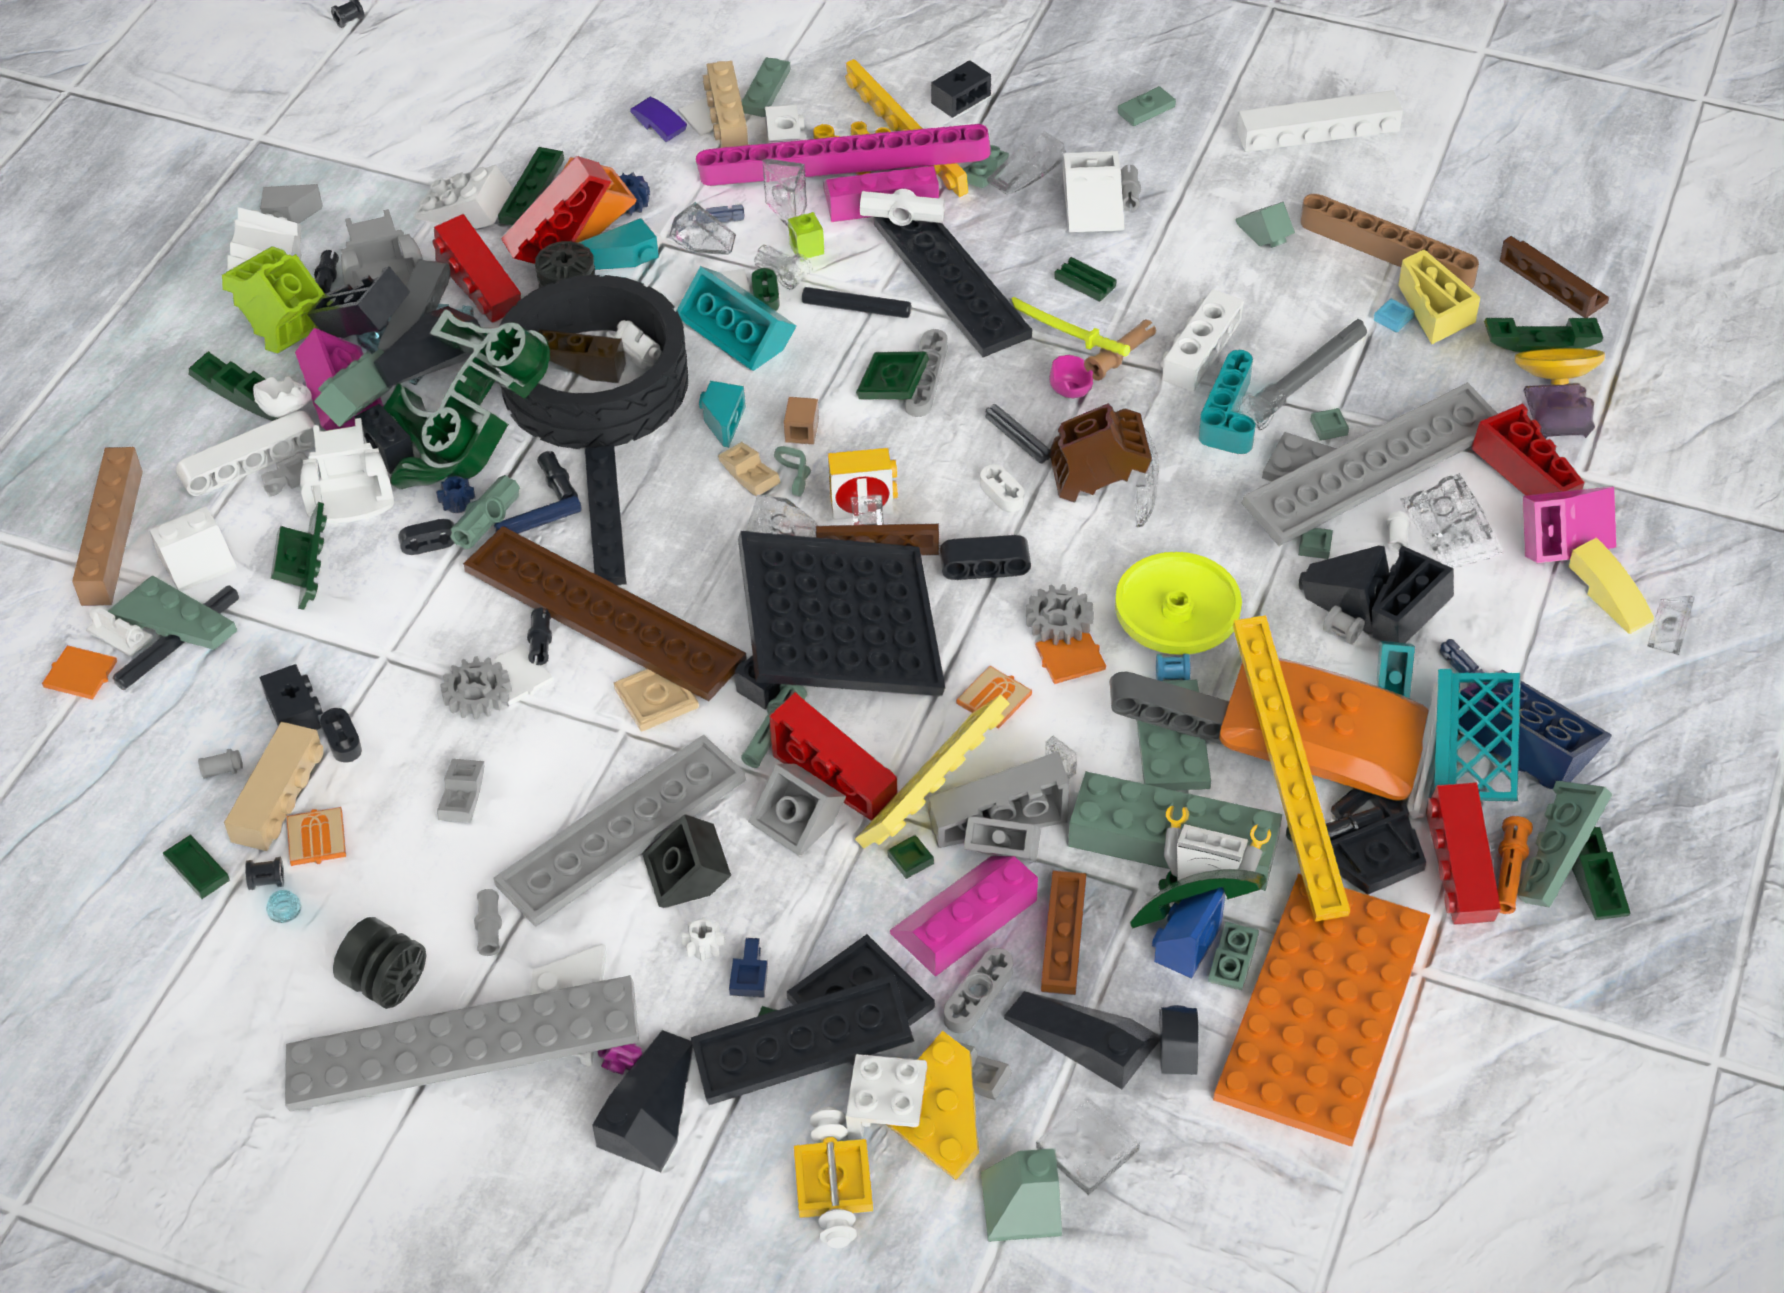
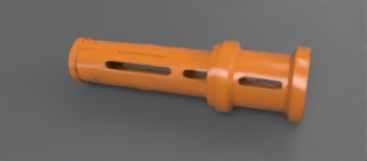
M1520 816L1507 817L1502 823L1504 838L1499 843L1498 848L1502 861L1497 891L1501 907L1500 913L1511 914L1516 910L1522 861L1528 857L1530 850L1527 840L1528 836L1532 834L1533 825L1528 819Z

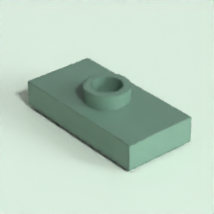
M1158 86L1118 105V114L1132 126H1136L1174 108L1176 99Z

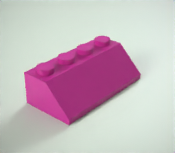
M934 166L826 179L823 182L831 222L873 217L860 215L862 191L893 194L896 190L908 189L918 197L939 198V183Z
M314 328L295 351L306 381V386L311 392V398L320 424L326 431L356 426L353 417L339 427L314 400L321 394L318 388L328 378H333L341 369H346L354 360L358 361L364 355L363 351L358 345ZM381 397L372 404H370L368 407H366L364 410H362L360 413L366 411L367 409L379 403L382 405V407H384Z
M990 856L890 930V934L936 977L1037 901L1038 877L1015 856Z

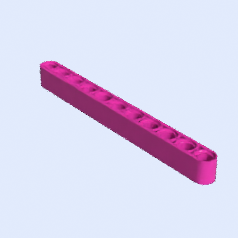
M970 124L706 149L699 152L695 160L701 182L708 186L974 162L988 158L991 154L987 127L982 124Z

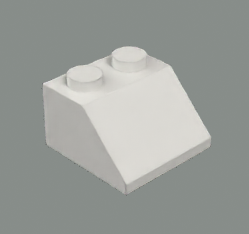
M206 506L149 529L159 559L176 588L181 592L237 569L221 531Z

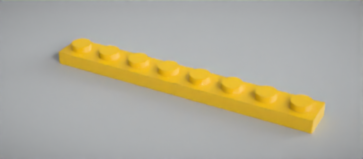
M855 59L846 62L847 74L845 79L848 86L859 93L864 103H869L875 114L887 122L891 131L923 129ZM957 163L931 165L934 166L936 175L943 180L948 190L952 189L959 198L968 193L966 172Z

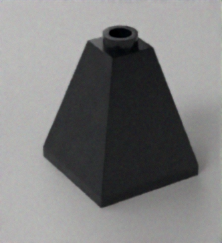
M1378 545L1312 563L1306 572H1301L1299 589L1304 590L1305 598L1328 612L1336 605L1341 607L1342 612L1355 619L1360 617L1365 621L1362 631L1372 634V608L1383 584L1387 583L1390 576L1385 546Z

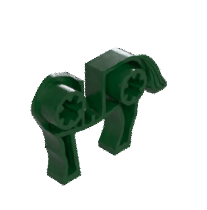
M445 309L430 334L447 346L470 353L471 356L457 373L439 409L435 412H427L421 397L401 384H397L383 408L408 433L411 441L417 447L421 458L408 457L401 459L390 477V483L398 489H406L413 486H428L446 477L458 476L463 479H470L481 472L509 424L480 405L495 382L524 399L531 393L544 377L549 365L550 349L545 336L537 331H527L514 322L505 323L497 328H482L472 322H464Z

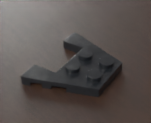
M1372 793L1370 801L1375 807L1381 808L1385 819L1331 841L1340 876L1367 895L1425 871L1426 859L1416 830L1412 828L1409 820L1407 805L1403 803V800H1392ZM1287 827L1285 836L1293 843L1289 827Z

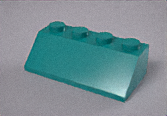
M702 266L697 271L676 310L685 324L753 371L781 353L797 325L722 273Z

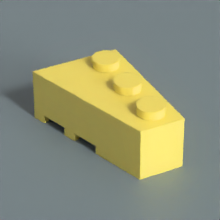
M1425 249L1402 260L1398 286L1409 306L1414 310V314L1431 345L1476 323L1480 296Z

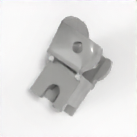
M389 209L383 210L384 217L354 224H352L351 218L345 219L350 236V241L346 242V248L341 249V267L345 285L350 284L354 288L363 284L361 281L363 277L370 275L372 279L377 278L382 273V269L390 266L406 286L417 262L423 259L417 243L411 238L410 234L404 235L402 230H395Z

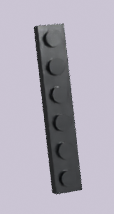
M614 445L585 448L594 574L615 585H627Z

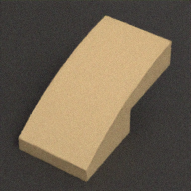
M743 442L718 455L719 461L728 472L756 497L780 483L778 473L761 463L759 452Z

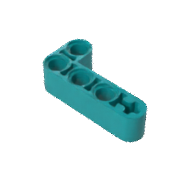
M1233 350L1225 359L1201 412L1198 438L1203 445L1235 454H1247L1253 449L1256 423L1251 417L1237 413L1251 381L1253 357L1248 351Z

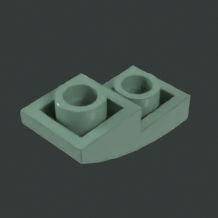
M990 145L991 154L988 158L974 161L963 169L967 175V183L980 188L986 187L1005 165L1009 153L1001 151L998 146Z
M1225 922L1208 982L1243 990L1257 944L1259 930Z

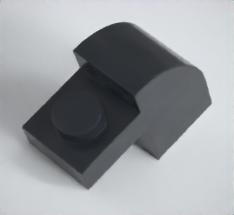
M1181 1005L1161 1007L1159 1009L1161 1074L1197 1075V1008H1187Z

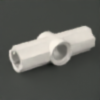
M899 189L893 194L862 191L860 202V215L889 218L892 223L900 226L908 225L912 220L943 223L945 212L944 199L918 197L908 189Z

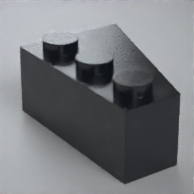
M388 266L382 269V273L377 278L372 279L368 275L362 278L363 284L352 288L350 284H347L322 295L307 315L319 330L338 338L341 337L343 339L357 334L360 336L374 331L377 333L387 327L389 324L388 319L408 296L410 291L391 267Z
M1401 545L1397 561L1390 569L1387 583L1383 584L1372 608L1373 638L1379 641L1406 643L1454 596V568Z

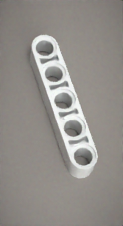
M295 411L181 460L177 464L176 474L189 494L193 496L203 495L314 447L313 425L316 424L307 412Z

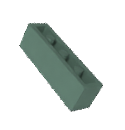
M381 348L373 354L367 351L358 361L354 360L346 369H341L333 378H328L318 388L321 394L314 402L339 427L392 388H387L374 364V361L384 353Z

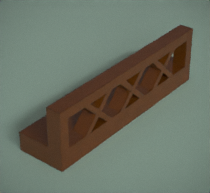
M1513 236L1503 241L1499 262L1583 318H1588L1608 304L1609 297L1525 241L1520 242Z
M939 523L816 526V538L915 546L920 548L921 555H939Z

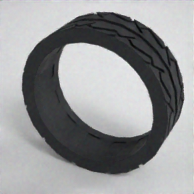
M611 275L575 276L558 280L555 284L550 283L532 291L509 310L503 317L500 326L505 323L514 322L527 331L533 330L537 332L539 330L567 333L588 331L617 332L619 322L622 320L631 321L643 331L642 335L649 336L660 346L661 355L657 362L642 376L628 384L611 390L594 393H571L555 390L538 383L524 399L501 386L502 397L507 411L510 410L512 413L510 416L521 429L533 437L538 436L541 438V441L558 447L573 449L611 445L615 447L627 444L631 440L635 441L654 432L674 415L683 403L688 389L684 326L678 311L675 312L673 309L675 306L665 295L650 286H644V283L626 277Z

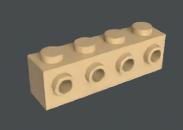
M718 61L706 64L707 75H703V84L708 107H711L710 118L713 124L715 140L720 141L721 148L748 145L747 125L733 61Z
M284 722L280 723L224 821L231 843L267 851L273 839L276 840L279 837L283 821L287 814L293 811L300 790L307 786L310 772L315 763H319L322 758L323 745L320 743L317 730Z

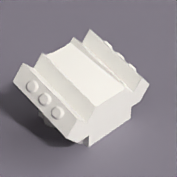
M237 207L238 220H235L234 235L230 242V255H227L228 271L271 246L284 250L287 255L293 256L297 254L301 260V224L288 221L287 218L283 217L276 218L272 214H261L257 210L250 211Z

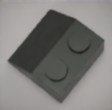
M686 814L677 820L642 854L658 906L662 908L710 896L731 877L714 824Z

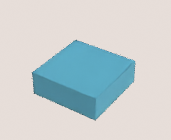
M1390 298L1374 313V321L1397 333L1413 319L1414 310Z

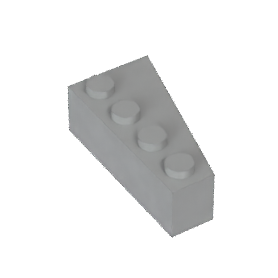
M1059 751L930 796L929 819L938 848L964 843L968 816L1033 824L1039 828L1067 823L1069 780Z

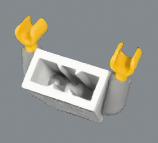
M1170 806L1167 809L1166 817L1171 822V827L1167 828L1164 858L1171 873L1178 877V880L1213 870L1238 869L1256 871L1263 853L1260 848L1262 844L1269 841L1271 837L1270 829H1268L1267 837L1259 841L1254 837V831L1258 824L1253 826L1250 830L1252 843L1249 846L1247 845L1248 839L1184 824L1189 818V811L1186 807H1183L1182 818L1178 821L1173 818L1174 806Z

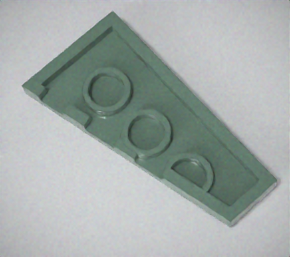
M1556 781L1553 791L1557 794L1555 801L1552 804H1548L1544 815L1548 819L1545 831L1538 833L1535 842L1539 848L1537 855L1529 860L1518 893V897L1526 904L1549 908L1552 905L1612 796V793L1604 786Z

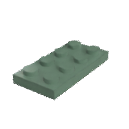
M1197 679L1163 681L1199 692ZM1136 720L1144 784L1174 791L1211 788L1206 740Z

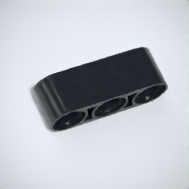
M1020 535L950 539L943 542L940 546L942 573L944 577L950 580L1014 577L1024 575L1031 569L1028 541Z

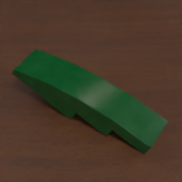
M209 351L189 367L188 375L235 405L271 421L279 419L266 414L255 402L253 386L266 379L254 370L249 374L232 361L225 364Z
M1594 827L1588 841L1576 859L1572 871L1595 920L1629 916L1630 909L1613 852L1607 851L1601 827Z

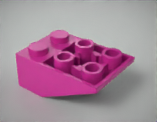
M1613 486L1523 496L1525 557L1536 563L1569 560L1574 549L1596 537L1607 549L1616 547L1615 494Z

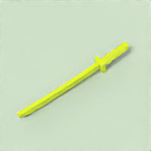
M1016 297L1011 298L1016 310L1062 332L1084 340L1086 349L1091 350L1094 346L1125 357L1130 352L1129 345L1100 336L1099 329L1097 328L1087 331L1041 311Z

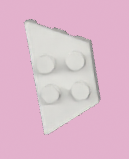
M600 944L533 969L529 995L603 981L607 954L606 945ZM594 1051L574 1056L580 1058L582 1064L592 1066Z

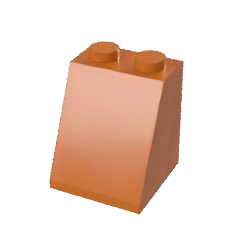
M570 157V158H569V160H568L567 164L565 165L564 169H565V168L567 167V165L574 159L573 157ZM601 165L612 182L575 241L577 243L602 233L632 207L637 200L611 167Z

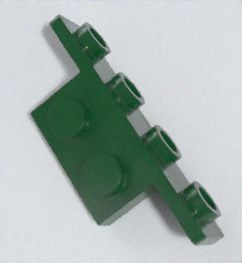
M322 502L317 503L312 513L308 533L280 526L276 537L270 579L300 586L298 609L301 610L305 609L309 600L314 601L318 590V583L314 582V578H317L321 567V560L317 559V555H320L324 538L320 537V532L323 533L327 522V515L323 514L324 503Z

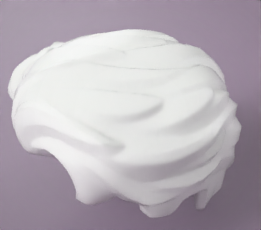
M286 376L283 381H277L274 377H269L253 386L255 402L266 414L272 417L281 418L293 413L311 400V392L308 387L293 381L290 376Z

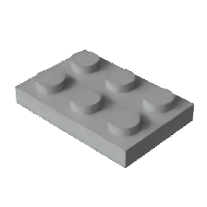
M1284 432L1263 470L1262 479L1272 482L1337 448Z

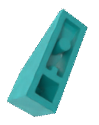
M642 218L579 242L588 247L594 255L595 270L631 268L659 258L657 236Z

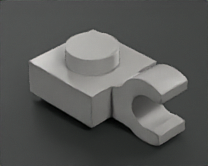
M304 452L276 463L277 470L266 472L261 476L266 484L263 487L264 491L269 497L279 494L286 484L291 489L300 486L303 460L308 459Z

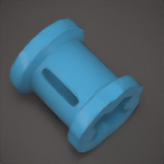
M1156 654V680H1190L1189 654H1183L1182 657H1163L1162 654Z

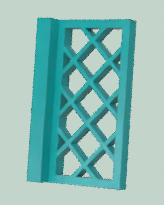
M1438 669L1434 791L1437 785L1457 784V781L1468 772L1479 782L1478 790L1481 801H1518L1520 673H1453L1452 669ZM1513 682V692L1503 701L1491 691L1498 683ZM1460 683H1475L1482 690L1468 701L1460 694ZM1487 694L1498 706L1485 717L1474 705ZM1461 701L1464 706L1459 710V703ZM1511 702H1512V710L1507 706V705H1509ZM1468 710L1481 720L1469 732L1459 725V718ZM1504 710L1512 718V724L1503 732H1500L1490 721ZM1486 725L1497 737L1484 748L1473 736ZM1460 732L1463 735V737L1458 741V736ZM1511 732H1512V742L1507 738V736H1508ZM1467 741L1471 742L1480 751L1468 763L1458 756V749ZM1503 741L1511 748V755L1500 764L1489 752ZM1483 757H1486L1497 768L1483 780L1472 767ZM1459 763L1463 768L1457 772ZM1510 764L1511 773L1506 769ZM1502 772L1511 781L1510 792H1496L1488 784ZM1483 788H1485L1488 792H1480V791H1481Z

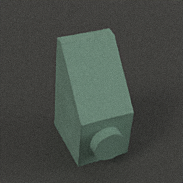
M1284 202L1255 210L1235 219L1237 225L1259 246L1269 243L1271 248L1287 242L1285 237L1295 233Z

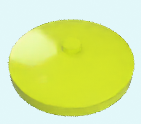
M1187 552L1158 553L1136 562L1122 575L1117 585L1115 596V611L1118 621L1130 637L1152 650L1176 655L1204 652L1224 642L1234 632L1233 623L1234 620L1240 619L1242 607L1241 592L1233 576L1215 561Z

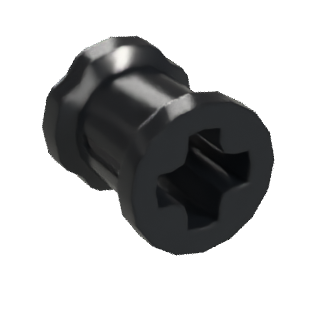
M349 0V2L341 6L334 5L331 7L332 17L340 28L345 27L346 23L356 18L361 20L365 17L359 0Z
M275 857L274 861L254 863L253 860H246L245 873L249 890H255L256 886L276 884L277 887H284V866L281 857Z

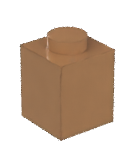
M789 397L784 418L785 442L814 444L819 423L818 399Z

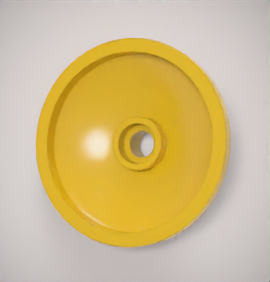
M1581 348L1532 350L1515 355V363L1520 368L1533 376L1551 379V384L1553 385L1569 384V379L1586 375L1605 360V352Z

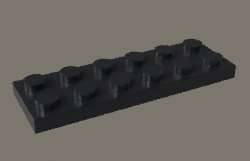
M892 974L691 1037L705 1098L708 1105H712L853 1061L856 1054L873 1055L914 1042V1038L895 975Z

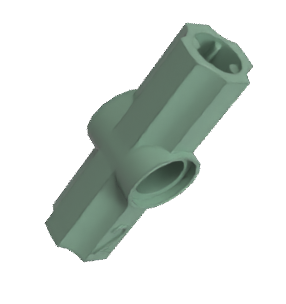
M506 475L500 476L478 500L472 501L467 505L465 514L451 528L452 534L450 537L456 545H460L464 549L472 548L493 524L499 523L505 518L506 510L519 497L520 486L516 480L510 479Z

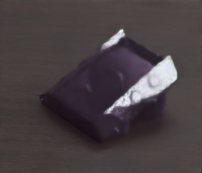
M1580 383L1525 386L1523 389L1533 420L1536 419L1542 427L1540 432L1545 439L1551 436L1584 435L1587 438L1596 426L1593 421L1595 402L1593 399L1586 397V389Z

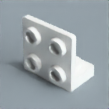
M856 1054L846 1112L848 1139H863L864 1128L871 1127V1123L910 1127L919 1126L927 1062L924 1060Z

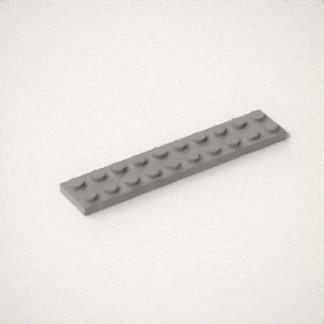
M1467 382L1244 495L1241 503L1276 544L1281 546L1471 447L1479 422L1498 413Z
M629 975L286 1044L285 1105L289 1111H295L638 1043L639 1034L633 979Z

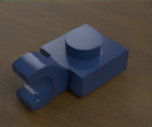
M746 938L743 959L733 958L729 985L730 996L765 998L768 961L760 960V938Z

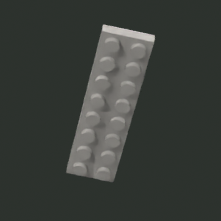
M702 735L493 878L495 886L536 927L647 850L684 814L692 817L696 816L745 782V772L705 735Z

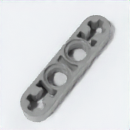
M939 329L926 331L919 345L918 352H927L929 360L937 363L927 365L920 379L928 380L931 383L928 385L918 384L912 399H905V410L914 417L927 415L931 410L947 353V335ZM936 342L935 349H931V345ZM918 396L922 397V400L916 404Z

